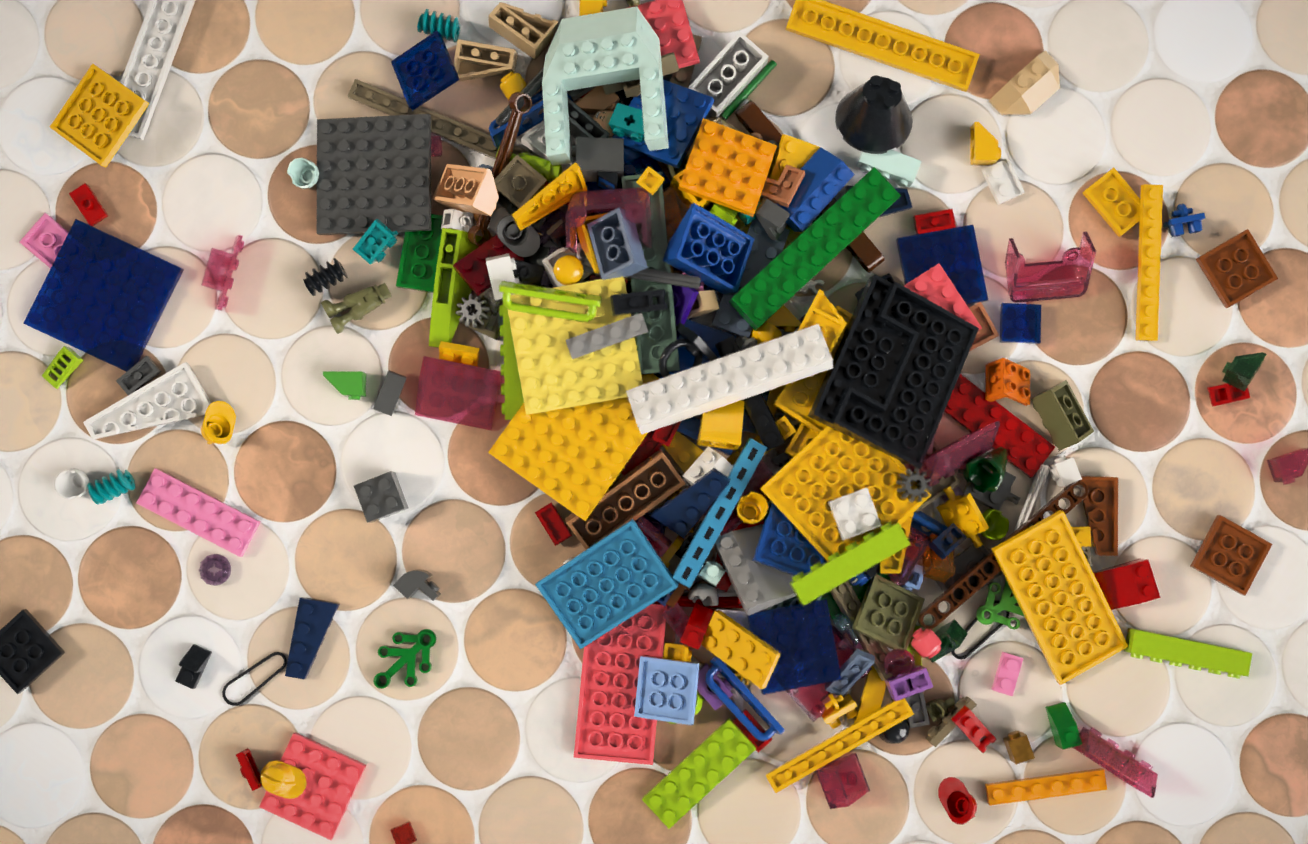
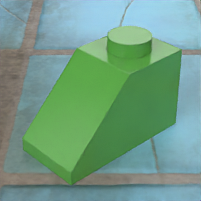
M323 372V376L342 395L348 397V400H360V397H366V373Z

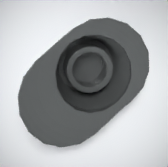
M512 214L505 216L498 223V238L513 253L518 256L528 257L537 252L540 247V237L531 225L520 231Z

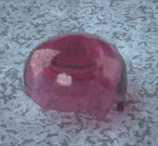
M904 649L891 650L884 657L886 675L890 672L894 677H897L899 674L911 672L915 666L913 655Z

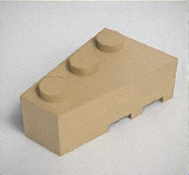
M502 2L489 14V27L534 60L551 42L559 23L556 20L550 21L541 18V15L526 13L523 9Z
M458 39L451 78L458 82L508 74L512 71L515 73L518 53L515 49Z

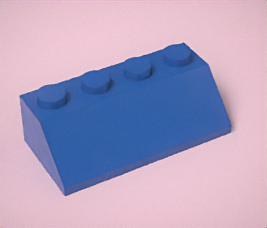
M822 147L801 168V170H804L805 176L789 207L776 204L790 214L785 223L794 232H803L855 175L841 159Z

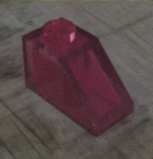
M1302 448L1267 460L1274 482H1283V485L1296 482L1295 478L1302 476L1308 465V448Z

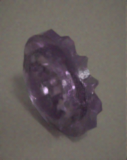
M212 554L206 556L200 562L201 565L198 571L201 575L200 578L206 584L216 586L228 580L231 574V565L226 557L220 554ZM213 564H215L216 568L222 569V571L216 572L215 576L213 572L208 571V569L213 568Z

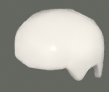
M76 468L59 473L54 481L57 493L68 500L80 497L88 491V477L83 471Z

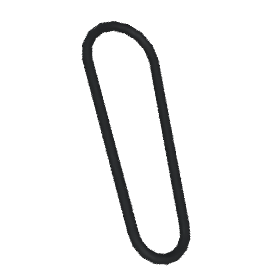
M1006 611V618H1009L1010 613ZM975 618L972 621V623L965 629V631L958 637V639L953 643L951 648L953 656L957 659L967 658L992 634H994L1003 624H999L995 629H993L966 655L958 656L955 654L954 648L956 644L962 639V637L969 631V629L976 623L977 618Z
M274 652L229 681L222 691L224 701L232 706H238L245 702L286 667L287 659L285 655L281 652ZM280 655L283 657V666L240 702L233 703L226 698L225 691L230 684L272 656Z

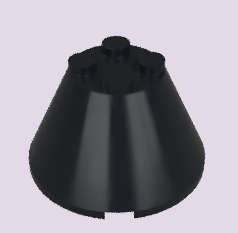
M878 75L872 76L870 80L844 96L838 104L835 114L836 128L843 135V140L853 148L871 154L887 153V150L899 148L909 137L913 123L912 114L901 90V84L890 78Z

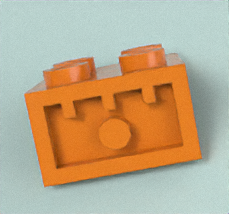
M1006 358L985 364V400L993 402L1007 397L1025 406L1030 405V370Z

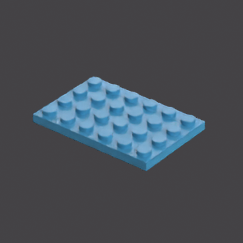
M634 519L535 584L580 649L679 586Z

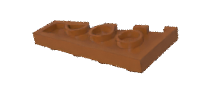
M1081 476L1082 480L1078 482L1085 483L1089 488L1087 497L1082 501L1088 526L1091 527V538L1095 555L1118 556V477Z

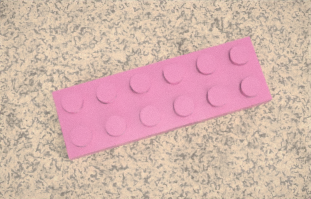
M157 468L152 472L136 502L140 506L239 557L243 556L260 524L259 520Z

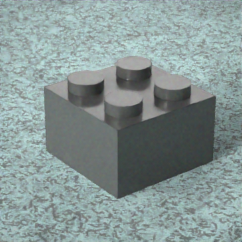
M390 471L354 485L367 523L375 522L408 509L395 472Z

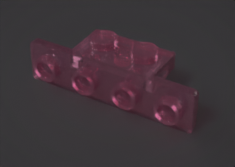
M242 235L236 236L231 253L211 248L201 286L220 291L215 310L222 311V308L227 306L229 299L226 296L227 290L232 288L234 278H231L233 270L236 271L239 260L236 258L238 252H242L244 247Z

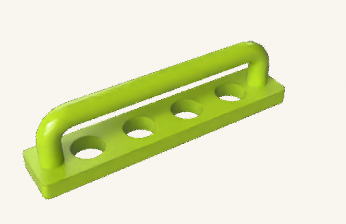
M502 281L499 285V292H503V304L509 310L587 322L592 320L602 300V296ZM511 294L588 305L589 309L586 314L513 303L510 297Z

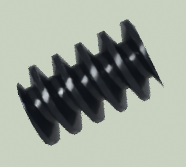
M333 258V265L328 261L326 262V269L319 265L320 272L313 268L312 276L305 272L306 279H303L312 296L316 295V290L319 293L323 292V287L329 289V282L335 286L337 284L336 279L343 282V275L348 278L343 266L336 258Z

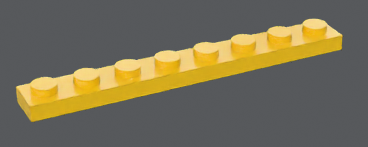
M1141 185L1135 340L1158 341L1163 185Z
M905 698L898 701L894 700L768 772L765 776L775 793L914 715Z

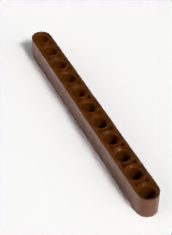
M750 100L735 112L737 119L750 134L759 133L764 141L773 140L778 144L780 143L782 135L753 101ZM833 198L821 211V214L823 215L837 200ZM864 232L846 247L868 273L885 261L882 253Z
M1083 482L1069 484L1004 541L1026 530L1031 524L1034 525L1042 521L1046 511L1052 515L1062 510L1066 515L1087 497L1089 493L1088 486ZM1075 486H1078L1081 490L1079 496H1076L1073 492ZM1060 499H1063L1066 502V507L1064 509H1061L1059 507L1058 503ZM991 551L922 610L918 617L919 625L927 629L935 628L997 575L1001 568L993 552ZM987 562L992 566V571L988 574L984 571V565ZM972 575L977 578V584L973 587L969 584V578ZM957 588L962 591L960 599L954 597V591ZM942 601L947 603V610L941 612L938 607ZM930 614L933 619L929 625H926L923 621L924 616Z

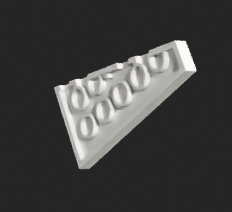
M185 362L83 423L92 439H99L205 416L211 402L191 367Z

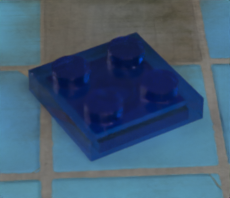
M1002 303L1000 307V343L1040 344L1041 304Z

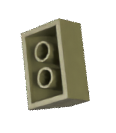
M1067 380L1031 399L1034 409L1042 418L1043 426L1050 433L1051 440L1059 451L1079 443L1094 432Z

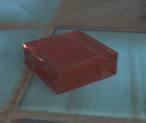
M410 821L390 830L395 844H411L417 841Z

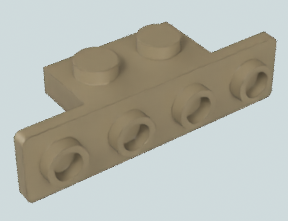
M674 52L661 56L663 76L679 71ZM640 79L602 85L606 95L623 89L626 98L637 97L641 94Z

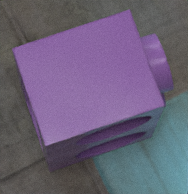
M922 665L885 680L891 698L895 701L933 688L928 671Z

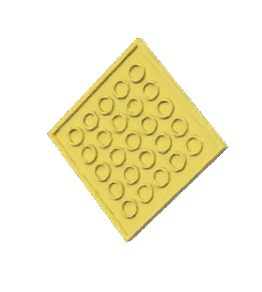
M624 277L607 280L599 279L552 288L602 296L601 304L597 307L594 318L587 322L523 313L508 309L526 415L628 397L627 390L643 385L635 337L575 359L571 358L565 341L631 316V314L613 316L610 296L627 293ZM518 294L511 295L510 297L513 303L586 314L589 309L588 305Z

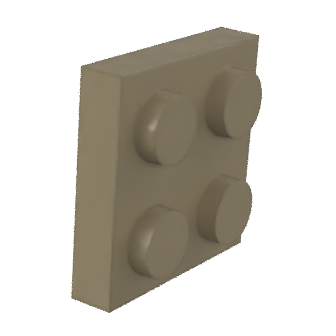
M516 155L495 178L494 182L496 190L519 209L544 187L547 179Z

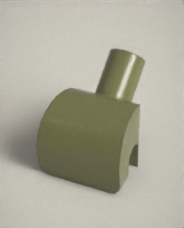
M952 697L945 701L934 699L926 703V708L933 722H935L939 718L944 717L948 712V708L956 703Z

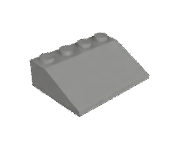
M763 524L731 531L718 537L714 544V548L747 617L796 596L789 582L793 581L792 577L794 575L753 561Z

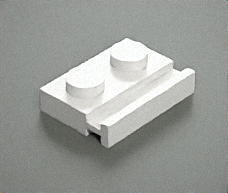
M1009 158L982 170L997 205L1025 193Z

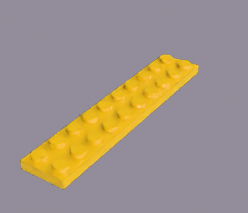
M795 0L785 29L964 92L968 90L980 55L824 0Z

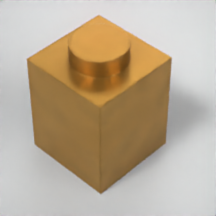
M1013 731L1003 738L1010 760L1016 765L1035 758L1028 737L1023 732Z

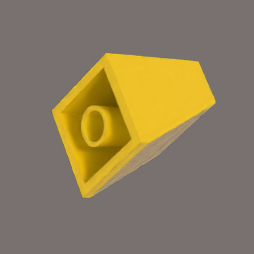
M740 400L702 413L697 445L736 451L741 445L744 401Z

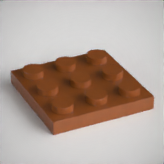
M1248 229L1196 258L1197 263L1225 308L1231 307L1278 279Z
M1217 515L1190 567L1238 594L1246 596L1273 544L1227 518Z

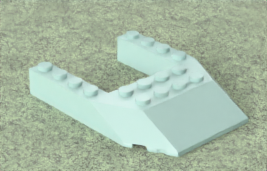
M637 6L561 19L545 56L542 79L546 156L552 166L572 163L567 91L640 79L644 137L649 151L669 148L660 39Z

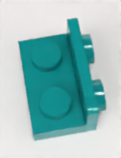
M376 219L354 246L353 250L370 265L375 262L379 263L386 256V253H384L386 249L393 247L397 242L396 237L399 233L397 231L392 232L380 220Z

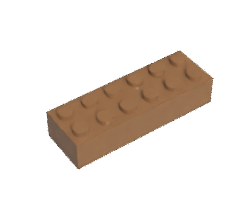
M659 449L615 481L586 522L572 513L565 518L566 524L583 547L588 549L630 520L634 519L636 521L684 486L685 482Z

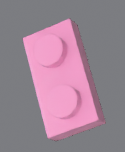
M1002 652L992 686L993 691L1013 696L1023 658Z

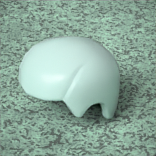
M301 157L295 158L289 163L287 174L291 177L292 183L297 187L308 189L318 182L319 170L314 162Z

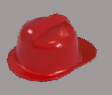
M955 777L945 778L939 785V799L951 821L963 825L975 817L977 810L976 800L969 794L961 780Z

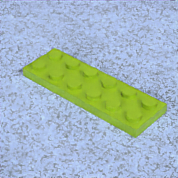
M728 718L643 796L642 800L670 829L756 750V746Z

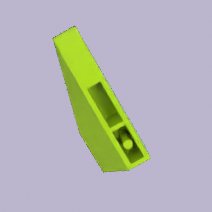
M442 228L432 301L429 347L439 348L441 341L452 342L460 322L459 318L461 317L456 314V311L462 310L457 304H464L462 301L463 297L468 301L469 294L473 291L453 267V264L479 247L472 244L468 240V232L462 230ZM475 236L476 242L482 239V236Z

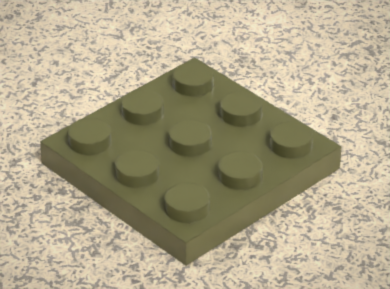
M876 574L870 578L852 629L901 654H906L925 599Z

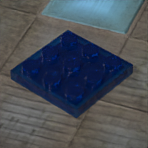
M437 30L391 61L407 104L412 110H415L460 80L444 40Z

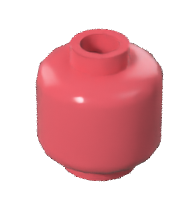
M919 628L912 634L914 638L911 645L921 657L932 658L941 650V639L932 629L926 628L923 630Z

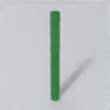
M771 60L720 115L723 120L726 121L777 66L774 60Z

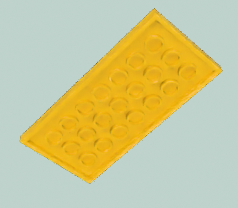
M1059 510L991 549L1058 684H1064L1128 647L1064 511Z

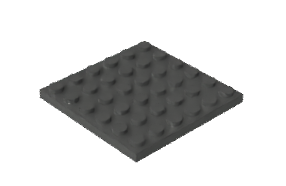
M430 114L317 119V168L319 170V178L317 182L316 234H363L376 219L380 220L392 232L431 231Z

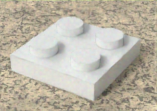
M867 488L828 502L842 540L882 526Z

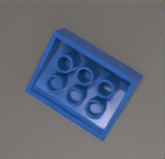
M692 203L670 239L662 261L689 276L700 277L702 283L722 294L738 292L755 238L699 205Z

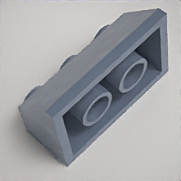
M617 208L587 224L601 279L607 280L631 276L647 268L633 213Z

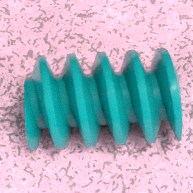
M426 9L419 17L417 30L418 32L423 31L424 34L431 33L432 36L438 35L441 39L445 37L448 41L453 38V41L457 42L460 34L459 18L456 17L452 22L451 15H448L445 20L444 13H441L438 18L436 11L429 15V9Z
M118 469L116 471L117 476L111 472L109 473L110 479L102 476V482L96 479L95 486L92 483H88L87 487L90 497L95 504L99 505L106 503L107 500H113L114 497H119L121 493L126 494L128 490H134L135 481L128 470H125V473Z

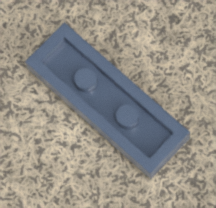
M857 649L827 681L825 691L838 696L842 695L843 697L874 664L875 656Z

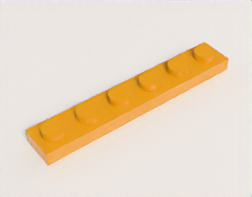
M1099 768L985 784L988 805H998L1107 790L1105 771Z

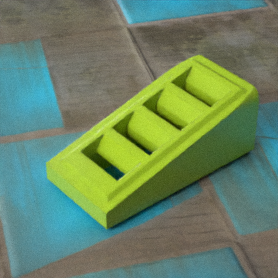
M63 346L42 377L54 388L58 389L84 360L70 347ZM69 357L71 361L68 362L65 358ZM63 362L67 367L64 368L60 364ZM56 368L62 371L61 375L55 370ZM52 373L58 377L57 381L50 376Z

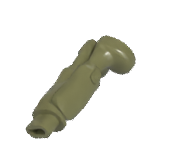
M385 283L379 286L375 284L353 294H347L340 303L333 304L329 300H324L321 304L328 317L331 318L330 322L334 330L339 334L343 332L344 326L352 319L361 320L363 316L379 307L382 303L384 304V300L392 297ZM351 308L348 313L335 317L340 312Z

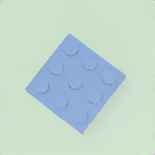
M640 656L634 717L693 725L699 663Z

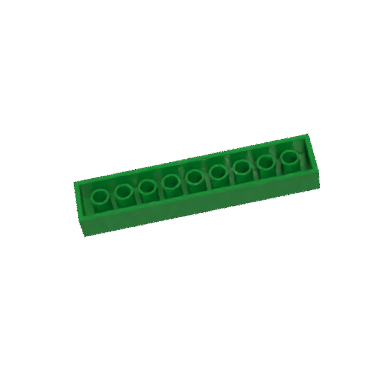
M874 167L734 295L729 303L756 331L895 203L901 195Z

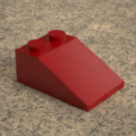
M1139 558L1093 572L1111 610L1161 598L1149 559Z

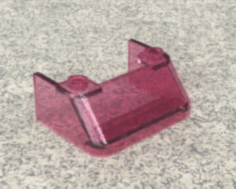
M636 187L574 193L570 198L565 216L566 248L573 253H577L576 227H580L585 223L586 213L613 211L617 208L625 210V215L630 222L642 223L643 243L647 248H652L650 196L644 188Z
M1083 232L1080 247L1070 248L1064 252L1062 261L1025 264V258L1018 252L1013 238H1009L1005 268L1008 294L1011 301L1020 303L1075 298L1084 295L1088 289L1096 255V249L1088 233Z

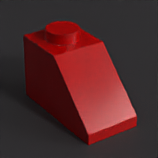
M695 602L680 642L699 650L714 610Z

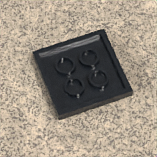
M23 609L0 630V676L16 694L22 693L65 653L27 609Z

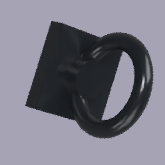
M679 323L676 326V330L684 339H678L664 349L659 360V370L663 378L671 375L667 369V361L671 353L680 347H684L694 357V363L691 368L701 365L702 357L709 362L719 358L696 333L682 323Z

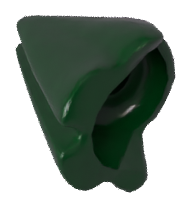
M999 447L970 460L963 471L966 481L972 482L973 488L979 492H995L1001 485L1005 475L1006 449Z

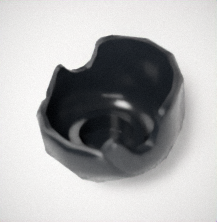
M907 719L880 733V738L890 744L903 742L909 735L910 726Z

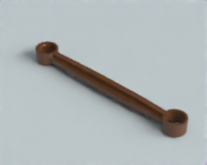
M515 92L509 99L512 113L493 166L492 175L494 180L509 164L522 116L529 112L532 107V99L528 94ZM523 96L524 105L521 109H518L517 101ZM480 214L477 225L470 228L468 240L472 244L481 246L490 240L491 234L487 228L492 215ZM482 230L483 237L479 242H476L475 236L478 231Z

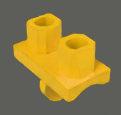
M831 693L828 695L830 701L824 704L825 708L818 711L825 723L835 729L841 724L840 716L845 714L848 719L857 716V704L849 693L843 697L839 695L835 698Z

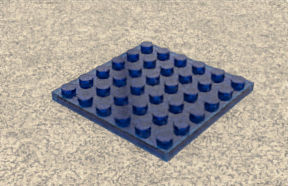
M75 219L23 324L127 372L139 362L184 269Z

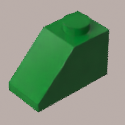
M1062 702L1045 707L1055 745L1063 750L1082 745L1077 724L1066 703Z

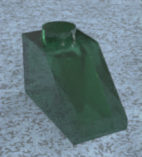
M1262 352L1236 356L1232 363L1227 362L1222 372L1225 373L1222 381L1245 391L1267 354Z
M955 619L935 632L941 639V650L934 657L929 658L931 662H935L960 647L968 633Z

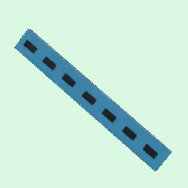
M752 438L748 439L728 475V478L731 479L730 483L711 505L672 576L674 580L688 588L691 587L767 447Z

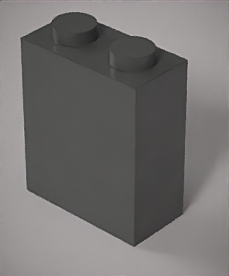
M576 137V145H572V157H576V161H572V164L576 162L579 165L584 181L597 182V172H616L617 183H622L621 177L624 174V139Z

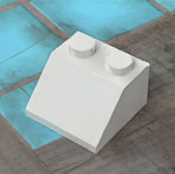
M707 447L683 474V477L691 486L713 468H716L728 477L733 466L722 455Z

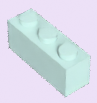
M891 149L883 154L861 152L856 167H859L864 173H868L875 167L886 180H893L901 187H910L915 180L922 161Z

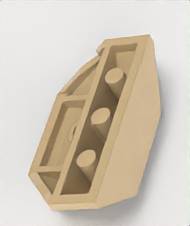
M1045 50L1005 84L989 102L1001 115L1032 114L1060 88L1058 63Z

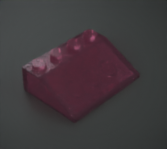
M424 356L419 375L415 415L492 430L503 378L501 371Z
M996 421L970 432L925 457L921 469H919V474L925 471L926 476L924 479H931L926 485L932 487L940 483L939 478L944 477L946 479L954 475L955 469L959 468L962 470L966 468V464L970 460L991 450L1000 422ZM909 466L910 469H911L912 472H913V470H914L915 467Z

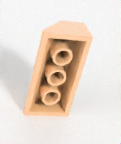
M453 164L446 165L432 197L434 201L449 209L491 216L495 211L499 198L490 169Z

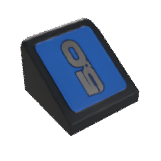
M597 172V186L612 195H616L617 173Z

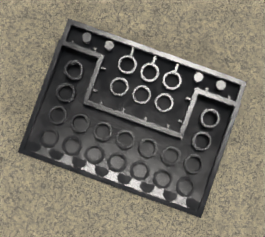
M876 274L871 276L866 283L835 353L833 368L828 370L808 417L915 468L921 469L979 328L897 282L890 283Z

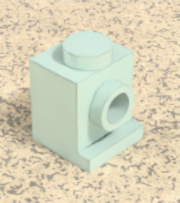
M709 560L701 570L699 577L716 587L726 571L717 562Z

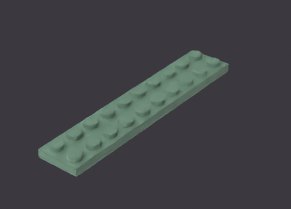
M642 174L622 176L624 210L633 213L647 264L646 269L671 272L670 265L662 261L668 246L663 185L661 184L652 196L636 183ZM631 278L632 293L665 289L666 292L664 299L668 310L642 313L648 332L636 336L641 375L660 373L659 360L662 352L670 343L677 340L672 285ZM653 297L652 300L654 305L657 304V299ZM678 348L668 358L667 369L669 372L680 371Z

